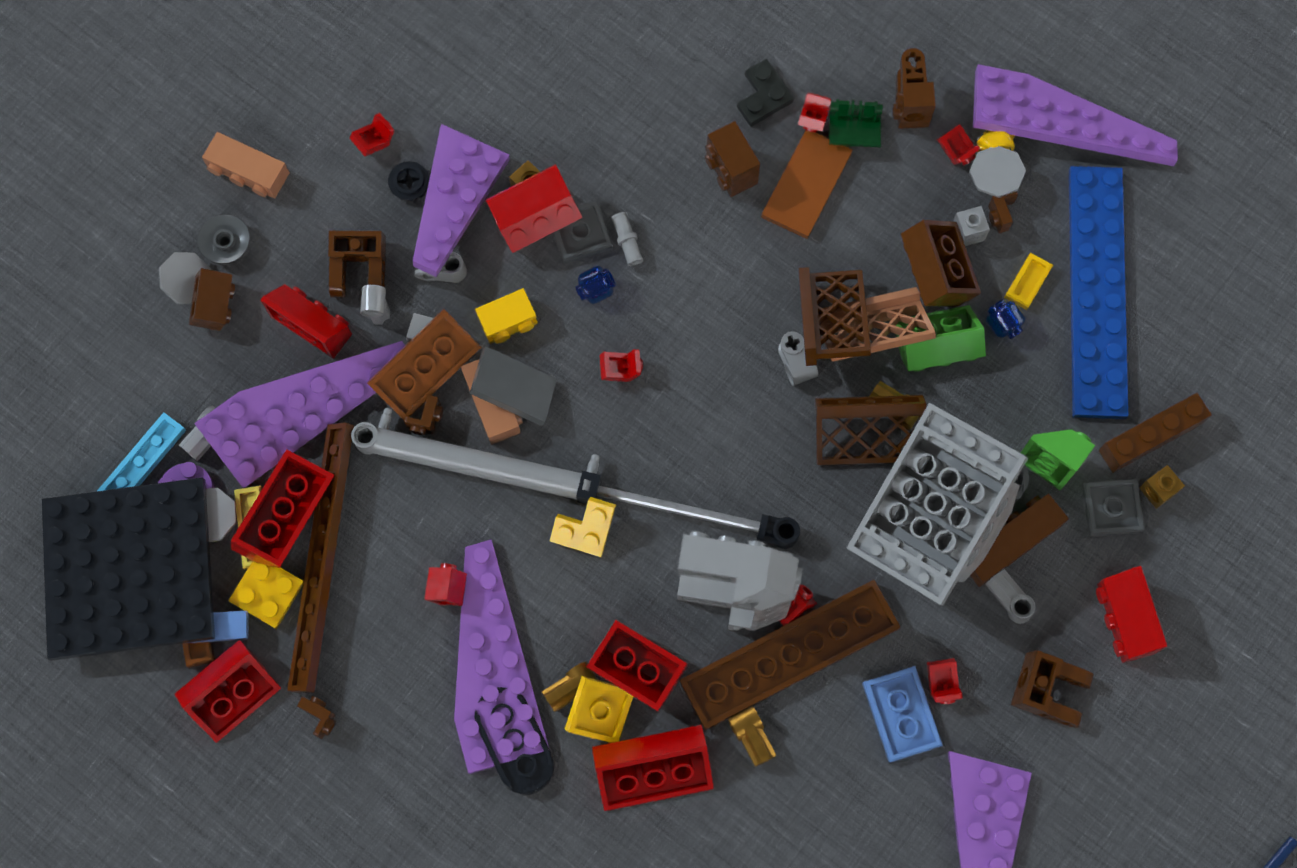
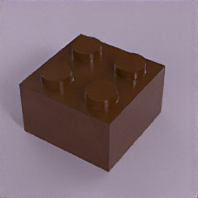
M736 121L707 134L705 161L711 170L715 169L718 174L717 181L723 191L727 190L730 197H733L757 185L760 162Z

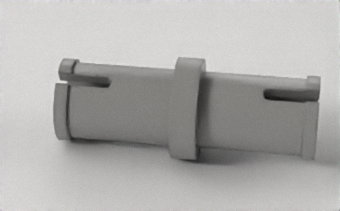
M627 212L613 215L611 219L619 237L617 242L619 246H622L627 265L635 266L642 263L644 260L636 241L638 236L632 230Z

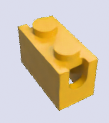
M524 288L475 309L489 344L494 342L496 344L503 343L510 338V335L517 332H528L534 328V325L538 324L536 314Z

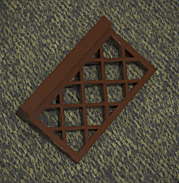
M809 267L799 268L806 366L817 365L816 359L871 356L862 270L810 273ZM857 279L858 281L851 289L842 284L846 280ZM827 281L831 284L826 290L816 286V282ZM836 288L845 293L839 300L830 295ZM851 297L860 302L853 309L845 304ZM824 299L833 304L827 310L818 306ZM838 308L847 313L841 320L832 315ZM853 317L862 322L855 329L846 324ZM826 319L835 324L828 331L819 326ZM840 328L849 333L843 340L834 335ZM857 338L864 343V347H852L848 343ZM828 339L837 345L833 349L821 350V345Z
M924 396L815 398L817 465L895 463L899 455L895 454L902 452L901 448L907 443L914 431L913 429L910 432L901 423L908 416H919L920 420L926 410ZM881 417H888L894 423L883 433L874 424ZM853 418H861L867 423L857 434L847 426ZM822 419H834L840 425L829 435L822 428ZM870 427L880 435L871 446L861 438ZM897 427L907 434L898 445L887 437ZM843 428L853 436L844 447L834 439ZM822 434L826 437V439L823 442ZM883 440L893 447L887 455H879L874 450ZM830 441L840 450L833 457H822V449ZM856 441H859L866 448L860 456H853L847 451Z

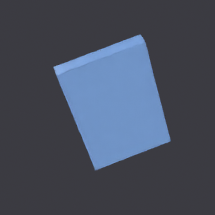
M916 666L862 683L889 763L943 746Z

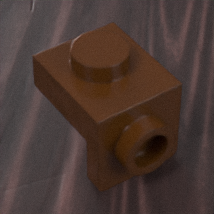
M1017 191L1000 198L992 196L988 205L990 222L993 227L996 226L999 234L1009 231L1013 223L1007 206L1015 203L1018 196Z
M427 395L421 420L405 417L404 423L413 434L424 436L425 433L433 434L436 422H440L442 419L444 407L441 406L438 397Z
M302 696L297 707L320 719L313 735L323 739L325 735L328 736L332 732L336 721L333 720L336 715L325 709L326 702L314 696L310 700Z

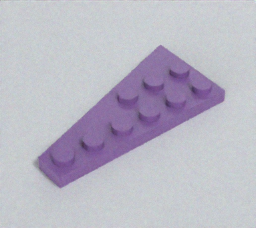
M441 124L413 257V267L437 277L509 162V154Z
M949 751L948 759L951 771L950 779L953 790V808L960 868H1012L1032 773Z

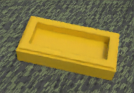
M1030 252L1004 298L1028 310L1053 264Z

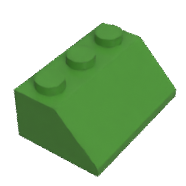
M970 305L926 313L936 332V338L899 347L901 359L908 371H923L929 367L948 366L959 361H974L979 357L986 356L984 327ZM900 321L896 324V326L904 329L909 325ZM915 327L912 331L922 332L926 331V329Z
M1071 429L1033 434L1021 451V454L1028 457L1025 463L1028 469L1058 490H1061L1077 472L1095 445L1091 443V439L1086 434L1079 431L1075 432Z

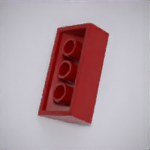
M286 449L233 536L231 550L256 563L280 568L333 480L334 474Z
M702 725L592 747L604 811L714 789Z

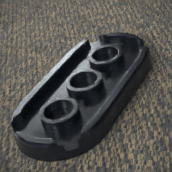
M498 687L497 689L499 693H502L507 688ZM517 694V699L521 704L528 705L526 699L521 694ZM498 704L492 709L491 715L499 707L508 708L511 715L510 719L504 725L506 726L513 719V710L507 704ZM475 709L474 718L479 725V733L503 784L511 791L523 795L534 794L542 790L551 780L554 762L534 716H532L530 722L534 731L540 736V744L544 752L534 755L522 754L516 760L500 764L482 726L480 715L477 714ZM510 729L504 734L503 739H506L507 735L511 732L519 733L522 736V743L519 747L513 748V751H518L524 746V734L518 729Z

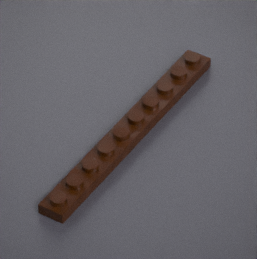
M349 423L328 424L321 468L334 474V478L314 511L287 691L315 692L352 443L351 433L354 425Z

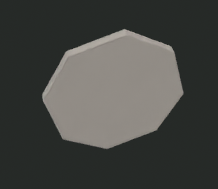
M998 146L978 152L969 173L977 190L1000 198L1018 191L1026 169L1017 152Z
M174 252L159 267L160 289L176 304H192L196 274L201 268L209 270L211 268L196 253Z
M218 487L206 489L209 542L222 541L237 523L236 502Z

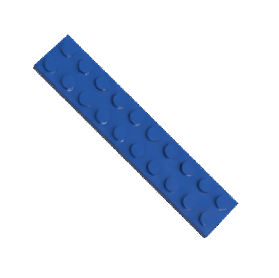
M1070 166L1072 416L1074 418L1127 419L1128 378L1123 168Z

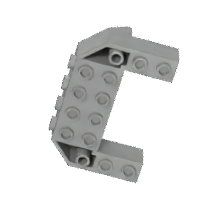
M692 531L690 535H683L678 565V574L681 575L677 600L731 608L728 630L738 631L741 628L757 630L786 618L791 602L795 600L803 568L797 567L799 558L793 557V554L765 547L766 544L763 542L748 541V544L737 543L733 537L720 536L718 540L707 538L705 533Z

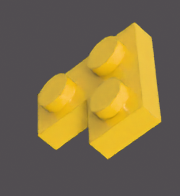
M590 497L583 521L557 514L550 542L602 557L616 504Z

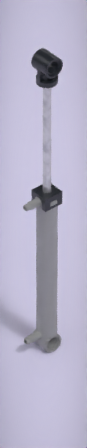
M390 408L384 409L378 427L368 422H362L357 424L351 433V438L356 448L366 455L378 454L577 499V503L587 505L590 497L598 499V496L758 532L757 541L774 544L781 549L792 548L797 543L800 535L798 522L790 517L778 518L762 514L761 522L603 487L601 486V475L597 474L600 457L596 454L591 456L587 471L578 473L388 430L392 418V409ZM372 434L373 438L369 443H361L360 440L363 435ZM781 528H789L793 532V536L789 539H784L779 535L778 531Z

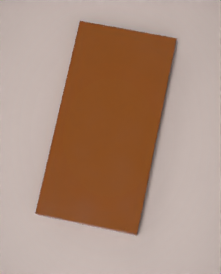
M805 131L764 208L761 218L808 239L853 150L842 145H829L828 138L815 132Z
M443 309L387 362L367 384L405 421V417H410L426 401L427 395L432 396L461 368L460 366H463L482 347Z

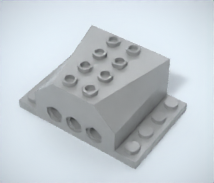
M929 403L849 542L847 549L938 604L944 605L957 581L965 582L983 562L1010 516L1020 487L1015 481L1027 462L1028 457Z

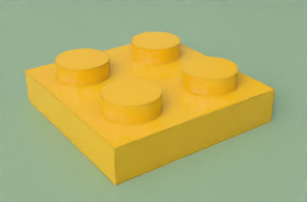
M252 561L228 601L277 629L301 590L304 581L281 567L276 568Z
M582 676L565 730L610 743L618 742L633 696L614 684Z

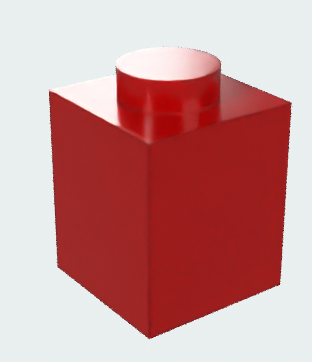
M441 563L440 567H429L424 600L438 605L462 606L467 573L457 570L456 565Z

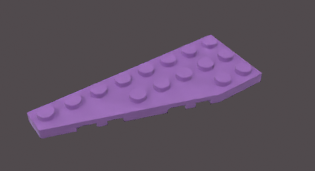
M979 64L976 68L973 128L994 132L1004 131L1009 135L1174 166L1178 160L1177 140L1029 74Z
M399 341L239 391L194 424L244 489L277 465L286 449L295 452L327 429L328 424L335 423L374 395L376 392L367 382L405 344L403 341Z
M492 540L465 547L464 573H467L463 605L461 606L454 721L469 774L495 767L479 733V725L474 718L475 709L477 714L480 715L482 726L500 764L516 760L522 754L534 755L544 752L540 744V736L531 725L530 719L532 716H534L549 748ZM503 687L507 689H505L502 693H499L497 688ZM521 694L526 699L528 705L521 704L517 699V695ZM498 704H507L513 710V719L506 726L504 725L510 719L511 715L508 708L499 707L491 715L492 709ZM510 729H518L524 734V746L518 751H513V748L519 747L522 743V736L519 733L511 732L507 735L506 739H503L504 734Z

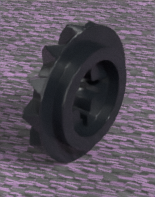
M406 161L399 163L391 170L388 177V185L392 194L401 201L403 199L413 201L415 198L423 196V193L428 189L430 179L427 170L421 164ZM407 173H409L412 180H416V182L412 183L410 190L406 184H402L406 182Z

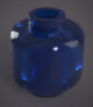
M594 266L579 274V285L575 288L582 301L587 299L589 303L597 304L613 295L616 282L608 268L603 269L601 266Z
M1002 299L987 310L989 314L986 317V322L997 337L1004 338L1008 336L1009 339H1012L1023 332L1021 326L1025 323L1026 317L1016 302Z

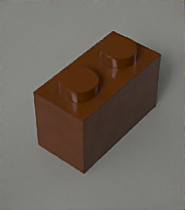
M204 268L198 271L195 276L189 325L220 331L226 324H229L232 309L228 308L229 299L233 298L235 292V284L231 283L233 274Z

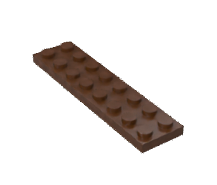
M872 580L680 679V683L706 731L892 634L901 627L875 580Z

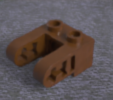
M916 48L904 51L896 77L897 93L896 104H893V119L898 120V129L928 128L936 107L934 82H927L925 56L922 51ZM909 58H914V61L917 62L915 67L911 66Z
M329 231L330 297H345L347 262H369L368 285H379L385 288L386 236L382 231Z
M1039 650L1028 652L1024 658L1011 706L1065 726L1079 728L1083 714L1075 709L1053 702L1052 696H1050L1055 678L1078 687L1090 688L1094 674Z

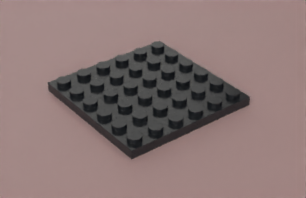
M203 477L42 499L48 660L53 661L215 639L206 480Z

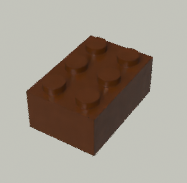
M922 220L901 233L904 249L907 252L912 273L916 278L920 297L925 306L958 307L981 294L957 222Z

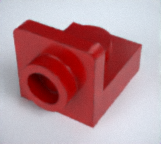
M799 585L795 600L791 602L786 618L779 620L783 626L796 620L807 608H813L817 604L812 598V591L807 586Z

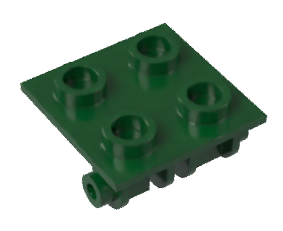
M836 99V102L831 101L829 111V145L881 148L883 104H878V101L865 102L862 105V100H859V105H855V100H852L851 105H849V101Z

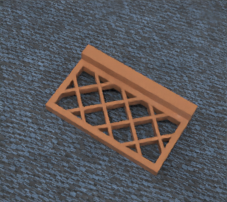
M917 287L865 298L869 339L873 341L870 343L871 353L936 338V332L920 301V293ZM856 300L845 304L853 309L860 302ZM838 308L832 315L841 320L847 313ZM853 317L846 324L855 329L862 322ZM826 319L819 326L828 331L835 324ZM899 321L909 324L905 329L896 326ZM873 327L883 330L880 334L870 332ZM915 327L926 329V331L914 332L912 330ZM840 328L835 336L843 340L848 332ZM890 332L899 335V337L889 338L886 336ZM857 338L848 343L852 347H864V344L860 343L861 341ZM829 339L824 343L826 349H833L837 346ZM852 357L830 358V359H831V362H834V361L843 360V359L852 358Z

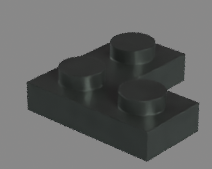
M767 58L745 70V76L756 92L738 102L737 108L750 127L794 102V97Z

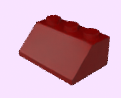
M556 164L486 199L493 217L512 253L582 218L579 208Z
M284 284L261 298L260 301L271 318L332 359L336 357L352 336L347 320L338 314L335 317L327 312V307L317 300L314 303L308 300L306 293L296 286L292 289Z
M1141 566L1104 578L1097 584L1096 595L1099 603L1104 604L1106 610L1104 615L1105 623L1108 630L1113 632L1115 639L1113 641V648L1116 656L1121 657L1122 663L1154 655L1167 647Z
M615 620L586 668L658 712L685 672L687 663Z
M239 639L174 695L183 710L217 743L278 692L281 687L256 656Z

